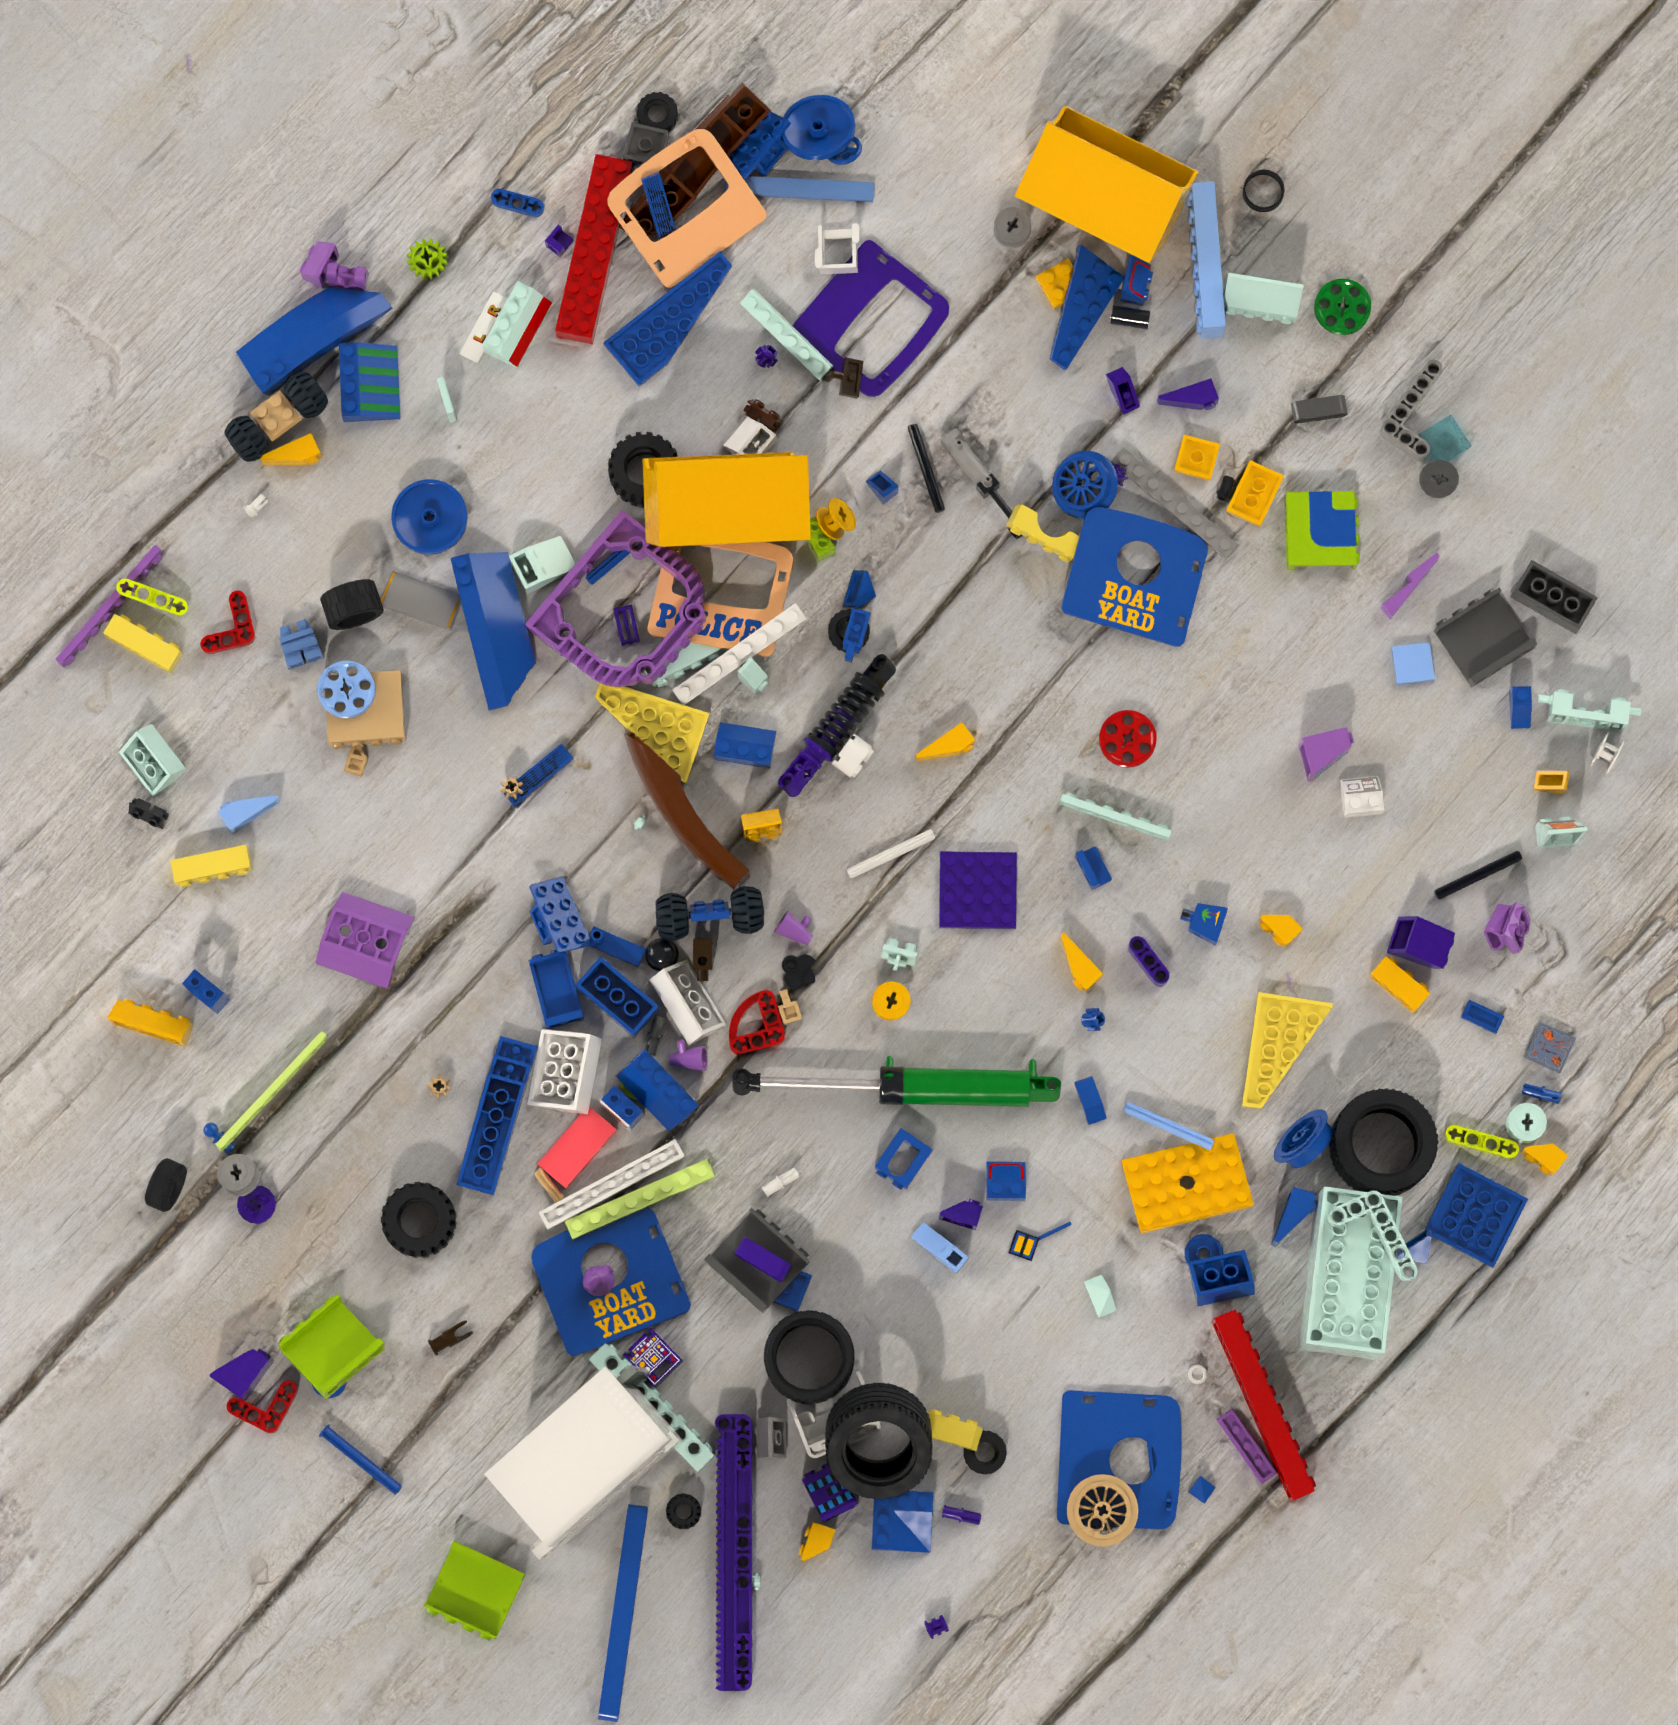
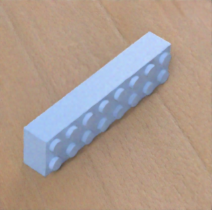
M1198 182L1193 184L1186 199L1187 207L1190 206L1188 224H1192L1189 231V241L1193 242L1190 251L1191 260H1194L1192 278H1196L1195 285H1193L1194 296H1197L1195 315L1199 314L1196 321V332L1200 333V339L1223 337L1226 323L1215 182Z

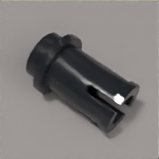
M1230 476L1223 477L1221 486L1216 491V497L1219 500L1227 501L1231 497L1230 492L1235 479Z

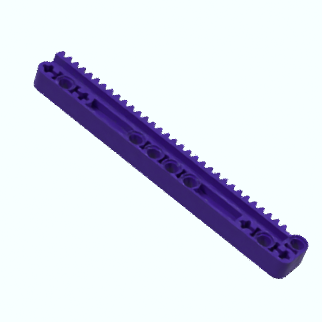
M722 1414L715 1420V1427L721 1432V1438L716 1440V1443L721 1445L716 1448L718 1452H721V1454L716 1456L717 1459L721 1460V1462L716 1463V1466L721 1468V1470L716 1471V1474L721 1476V1478L716 1479V1482L721 1484V1486L716 1487V1490L721 1492L716 1495V1498L721 1500L716 1503V1506L721 1508L716 1511V1514L721 1516L716 1519V1522L721 1524L716 1527V1530L721 1531L720 1534L716 1535V1538L721 1539L720 1542L716 1543V1546L721 1547V1549L716 1551V1554L721 1555V1557L716 1559V1562L721 1563V1565L716 1567V1570L721 1571V1573L716 1575L717 1578L721 1579V1581L716 1583L717 1586L721 1587V1589L716 1591L717 1594L721 1595V1597L716 1599L717 1602L721 1603V1605L716 1607L717 1610L721 1611V1613L716 1615L717 1618L721 1619V1621L716 1623L717 1626L721 1627V1629L716 1631L717 1634L721 1635V1637L716 1639L717 1642L721 1643V1645L716 1647L717 1650L721 1651V1653L716 1655L717 1658L721 1659V1661L716 1663L717 1666L721 1667V1669L716 1671L717 1674L721 1675L716 1681L721 1683V1685L717 1686L716 1689L719 1691H746L752 1685V1420L745 1414ZM723 1418L729 1420V1426L726 1429H721L718 1426V1422ZM743 1418L746 1422H749V1425L745 1426V1432H749V1435H737V1432L742 1433L741 1425H738V1422H741ZM741 1438H746L749 1441V1445L745 1449L738 1446V1441ZM738 1451L742 1453L749 1451V1455L745 1454V1460L749 1462V1465H745V1468L738 1465V1462L742 1460V1455H737ZM739 1518H748L749 1525L746 1528L739 1527ZM741 1537H746L749 1540V1544L745 1548L738 1546V1540ZM743 1556L749 1560V1564L745 1568L738 1566V1559ZM743 1576L749 1580V1584L745 1588H741L738 1585V1579ZM742 1636L749 1640V1644H745V1651L749 1650V1654H737V1650L741 1651V1644L737 1642L741 1640ZM741 1656H745L749 1660V1664L745 1668L739 1667L737 1663ZM737 1670H749V1674L745 1673V1679L749 1680V1684H745V1688H741V1685L737 1683L738 1680H741V1673L737 1674Z

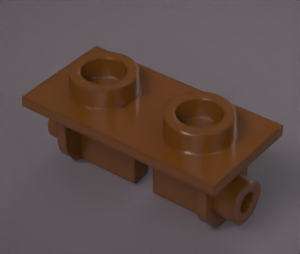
M753 399L748 400V403L751 405H746L743 410L746 412L745 415L755 421L762 417L760 423L772 432H775L778 428L776 423L783 422L779 418L780 415L773 410H767L764 408L765 404L757 399L755 401Z

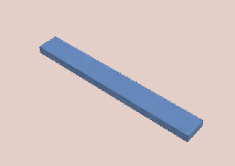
M748 176L747 179H744L757 197L873 202L874 182ZM724 181L725 192L728 189V184L726 181Z

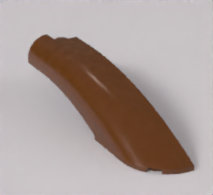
M742 82L731 95L728 94L696 129L709 131L729 157L771 110ZM700 146L685 153L659 171L673 222L694 202L698 194L718 170L705 150ZM643 192L630 209V212L647 235L653 236L657 233L645 192ZM628 215L623 219L626 224L631 221ZM620 224L618 227L625 231L622 225Z
M627 731L624 736L634 765L653 803L669 827L685 847L719 880L722 879L733 890L737 886L740 888L750 877L749 870L724 848L706 828L681 786V776L638 737H632L633 734Z

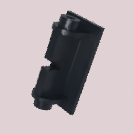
M134 798L132 803H129L128 814L132 817L148 822L153 827L164 828V820L166 821L169 817V813H166L167 810L155 805L152 810H149L151 803L140 798Z

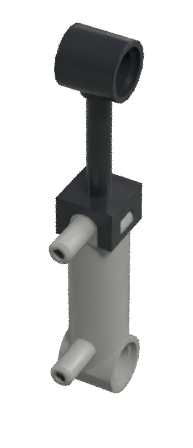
M955 428L941 438L942 446L954 457L976 485L980 495L984 499L991 495L1005 515L1010 518L1012 510L996 491L999 489L1000 483L980 462L966 444L961 433ZM1010 531V533L1013 535L1015 539H1019L1023 536L1016 535Z

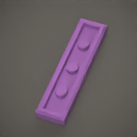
M1233 1408L1216 1419L1261 1485L1277 1474V1471Z

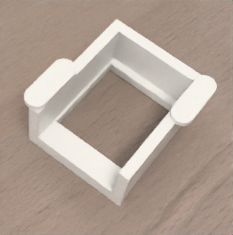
M854 223L852 224V229L823 230L822 225L818 226L819 248L815 250V267L820 270L821 275L858 273L857 243L860 241L859 225ZM852 238L853 263L825 265V239Z

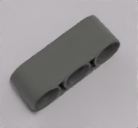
M1344 395L1300 400L1291 403L1294 423L1341 418L1348 415Z

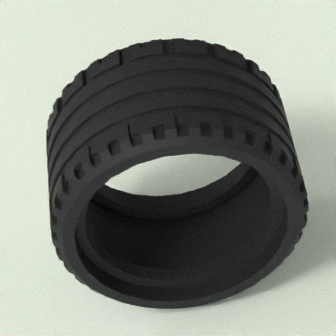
M815 1310L798 1311L780 1320L768 1335L769 1337L764 1348L765 1369L775 1389L786 1398L801 1404L825 1402L839 1394L850 1380L855 1360L854 1346L848 1331L832 1316ZM802 1326H816L828 1331L835 1337L842 1351V1363L837 1375L831 1382L817 1389H803L790 1384L782 1376L777 1366L776 1356L781 1341L788 1333Z

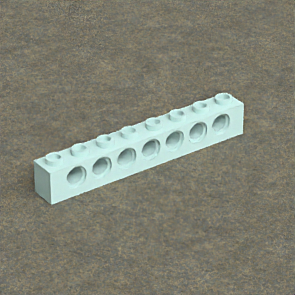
M606 1343L589 1359L599 1371L605 1366L607 1367L609 1360H617V1368L614 1370L609 1369L615 1378L618 1377L619 1372L627 1365H632L626 1358L622 1360L617 1355L619 1351L612 1344L608 1346ZM645 1379L637 1388L642 1387L645 1389L644 1396L649 1402L656 1401L659 1404L657 1411L662 1417L665 1415L672 1417L670 1426L675 1432L679 1429H683L686 1432V1437L674 1448L699 1473L715 1457L713 1454L715 1450L707 1442L703 1444L699 1440L701 1435L694 1428L689 1430L685 1426L687 1421L680 1414L676 1416L672 1412L674 1409L667 1400L662 1402L658 1398L660 1393L653 1386L649 1388L644 1383L647 1381ZM693 1443L698 1444L700 1447L697 1454L689 1452V1446Z

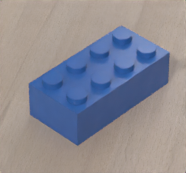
M601 956L575 985L577 990L633 1038L640 1033L660 1010L654 1001Z

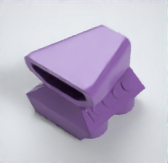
M1518 902L1513 905H1497L1484 930L1485 937L1492 950H1500L1504 945L1513 954L1519 953L1522 950L1524 937L1529 932L1531 921L1524 905Z

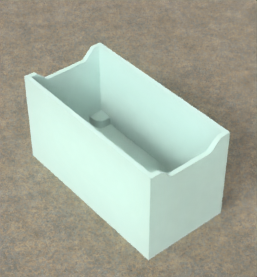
M1323 1187L1315 1197L1317 1205L1313 1215L1298 1350L1345 1355L1368 1360H1377L1385 1354L1394 1277L1392 1262L1368 1213L1339 1227L1330 1225L1327 1219L1332 1209L1367 1192ZM1381 1194L1399 1230L1403 1197ZM1371 1195L1368 1197L1369 1204L1377 1205L1378 1200L1375 1196ZM1351 1204L1350 1210L1352 1213L1358 1214L1360 1207L1357 1204ZM1339 1212L1332 1214L1334 1221H1342V1215ZM1382 1213L1377 1214V1221L1385 1223L1386 1216ZM1388 1231L1385 1233L1388 1241L1395 1240L1393 1232Z

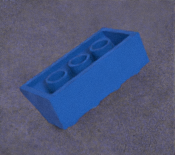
M642 1049L616 1075L617 1079L668 1131L682 1122L699 1106L646 1049Z

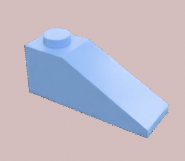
M277 795L237 800L231 803L227 802L220 807L221 810L218 813L233 834L280 803Z

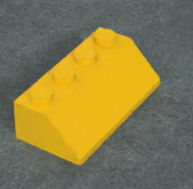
M125 998L123 1001L117 1000L107 1019L114 1025L186 1047L193 1028V1024L189 1022L190 1019L186 1017H171L170 1012L160 1010V1013L152 1011L153 1007L145 1004H142L141 1007L136 1006L134 1001Z

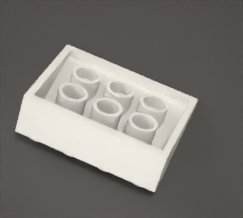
M542 1029L527 1105L588 1115L602 1039L591 1034Z

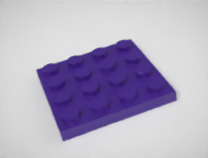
M940 851L939 928L1016 929L1017 852Z

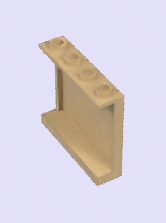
M400 670L370 672L375 683V697L371 706L361 715L353 718H339L326 711L327 737L330 747H333V749H343L344 746L352 745L354 748L363 747V744L381 746L382 743L399 745L406 741L402 697L403 681ZM356 673V674H348V675L353 677V676L357 675V673ZM329 675L328 678L334 681L339 678V675ZM344 679V684H345V686H344V689L341 690V691H344V692H345V694L347 695V699L349 700L348 693H349V690L352 689V688H349V687L346 685V682H345V679ZM362 681L360 683V688L362 690H368L370 688V682ZM325 689V698H330L333 695V691ZM358 698L354 701L356 708L363 707V699ZM342 702L337 703L335 706L337 712H343L346 708V705Z

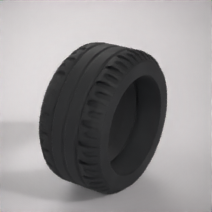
M163 1159L157 1165L148 1183L145 1193L146 1204L162 1212L169 1211L176 1203L184 1186L187 1175L186 1167L174 1160Z

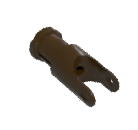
M467 1320L445 1330L439 1337L428 1340L436 1356L443 1349L451 1348L473 1334V1331L463 1336H455L456 1330L465 1325Z

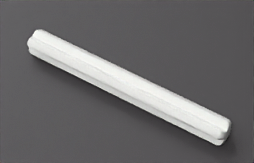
M931 829L848 868L847 873L850 878L861 875L934 840L935 835Z

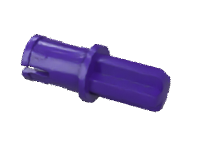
M944 1505L943 1518L958 1520L959 1523L963 1521L976 1525L980 1524V1513L963 1510V1507L958 1509Z

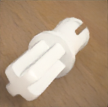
M792 1168L779 1177L776 1175L775 1179L761 1187L767 1197H769L781 1188L785 1189L784 1186L799 1178V1174L795 1168Z

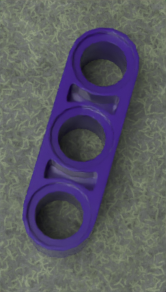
M1133 937L1128 945L1130 954L1155 986H1164L1169 980V971L1143 937ZM1140 942L1142 949H1133L1132 943ZM1151 957L1154 960V964L1151 966L1146 965L1144 958ZM1161 972L1165 975L1166 979L1158 981L1155 974Z
M746 1237L742 1239L734 1252L740 1259L781 1283L791 1268L788 1262Z

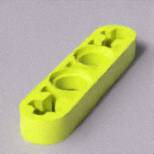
M121 579L116 584V590L120 595L168 613L180 616L188 610V604L185 600L130 579ZM127 582L128 587L131 588L137 585L134 597L131 596L132 591L126 590L125 593L122 592L120 584ZM141 588H145L148 591L146 599L138 597V591ZM158 595L165 596V605H157L156 597ZM170 598H173L171 603L178 604L182 602L181 606L184 609L179 610V612H176V608L170 606V610L167 609Z
M1451 1125L1444 1132V1137L1449 1143L1511 1159L1519 1152L1518 1144L1512 1140L1461 1126ZM1455 1129L1456 1134L1462 1135L1463 1131L1466 1133L1463 1137V1142H1460L1461 1137L1451 1139V1135L1448 1132ZM1469 1134L1477 1136L1478 1141L1476 1144L1471 1145L1467 1142ZM1488 1139H1493L1496 1142L1495 1149L1490 1150L1486 1147ZM1500 1141L1503 1142V1147L1512 1145V1149L1515 1152H1512L1510 1155L1507 1154L1508 1151L1505 1149H1501V1153L1498 1152Z

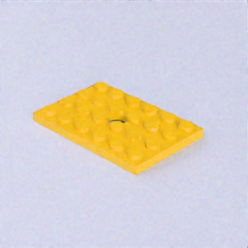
M1234 1133L1211 1138L1214 1140L1211 1150L1190 1143L1121 1160L1140 1234L1254 1207ZM1184 1176L1192 1177L1195 1181L1194 1187L1191 1189L1181 1187V1178Z

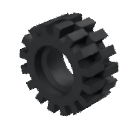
M685 1493L677 1494L667 1503L666 1517L674 1527L689 1529L699 1522L701 1506L692 1495ZM680 1504H687L691 1508V1515L687 1519H680L676 1515V1509Z

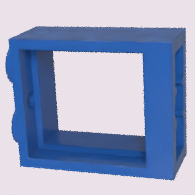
M195 969L182 983L190 993L217 1015L230 1000L224 992Z

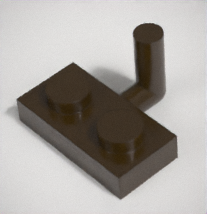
M845 357L843 359L842 372L831 371L824 377V380L830 382L834 378L840 379L839 395L857 399L860 393L864 361Z

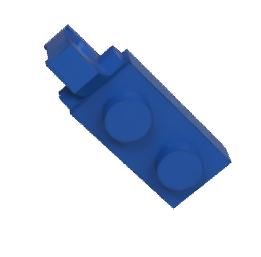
M852 608L843 640L842 650H846L844 661L852 663L854 653L859 654L871 612Z

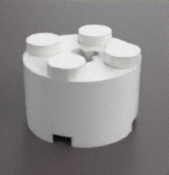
M853 734L832 765L848 777L853 776L855 778L863 767L861 762L864 761L866 763L874 750L871 749V745L856 734Z

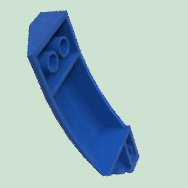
M328 287L279 318L236 351L262 393L270 396L285 385L292 375L303 371L316 360L339 346V343H343L359 332L366 330L389 312L392 306L382 293Z
M508 552L468 553L452 557L450 559L488 710L506 707L511 702V698L516 690L518 691L526 679L530 669L536 664Z

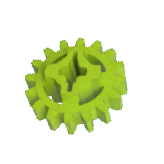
M423 238L421 244L416 241V247H410L412 253H407V257L410 258L407 260L408 265H411L410 271H415L416 277L421 274L422 279L429 276L431 280L434 274L439 277V271H445L443 265H448L447 260H445L448 258V255L443 253L445 247H440L439 241L433 244L431 238L429 242H426ZM426 253L428 254V257H429V265H427V261H426V258H425V257H426Z

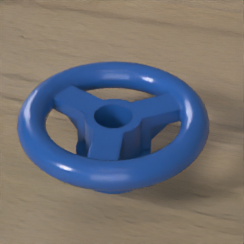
M854 136L852 142L856 144L857 148L848 146L841 153L828 158V160L837 165H845L855 161L862 152L860 140Z

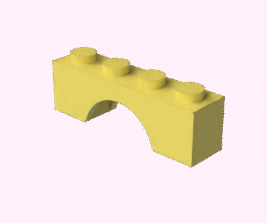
M1023 504L1014 507L1006 524L1012 533L1019 536L1023 535L1027 538L1028 542L1043 546L1042 549L1044 551L1059 555L1058 558L1064 562L1073 561L1079 539L1078 535L1067 531L1057 538L1050 537L1040 529L1037 512Z

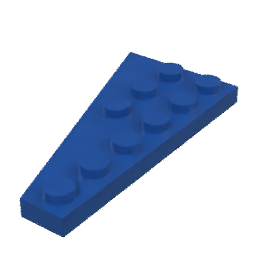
M1083 245L1078 246L1077 258L1073 265V274L1069 281L1062 308L1063 313L1059 320L1057 336L1054 339L1050 360L1063 370H1067L1125 278Z

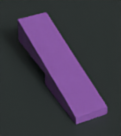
M1437 552L1407 575L1405 580L1409 583L1382 604L1381 609L1390 620L1440 557Z

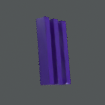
M632 605L614 608L621 645L625 646L626 644L630 645L640 642ZM625 610L630 612L635 638H631ZM620 611H622L627 640H624L618 615Z

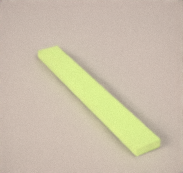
M321 1031L223 1135L215 1144L217 1149L223 1152L327 1041V1035Z

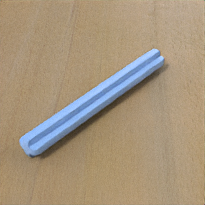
M1128 1102L1124 1108L1125 1113L1205 1149L1211 1150L1214 1145L1213 1139Z

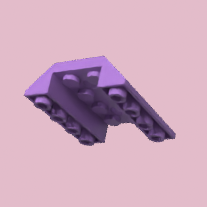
M342 892L333 907L322 936L316 964L388 989L395 972L393 968L405 936L409 935L415 917ZM347 926L351 929L348 936L340 934L342 927ZM378 940H386L387 946L384 949H378L376 947Z

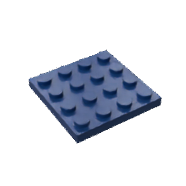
M1458 1163L1425 1230L1429 1228L1433 1238L1494 1268L1528 1198Z

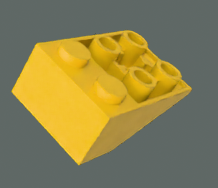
M778 808L741 815L745 841L758 842L763 837L775 839L780 834H783Z

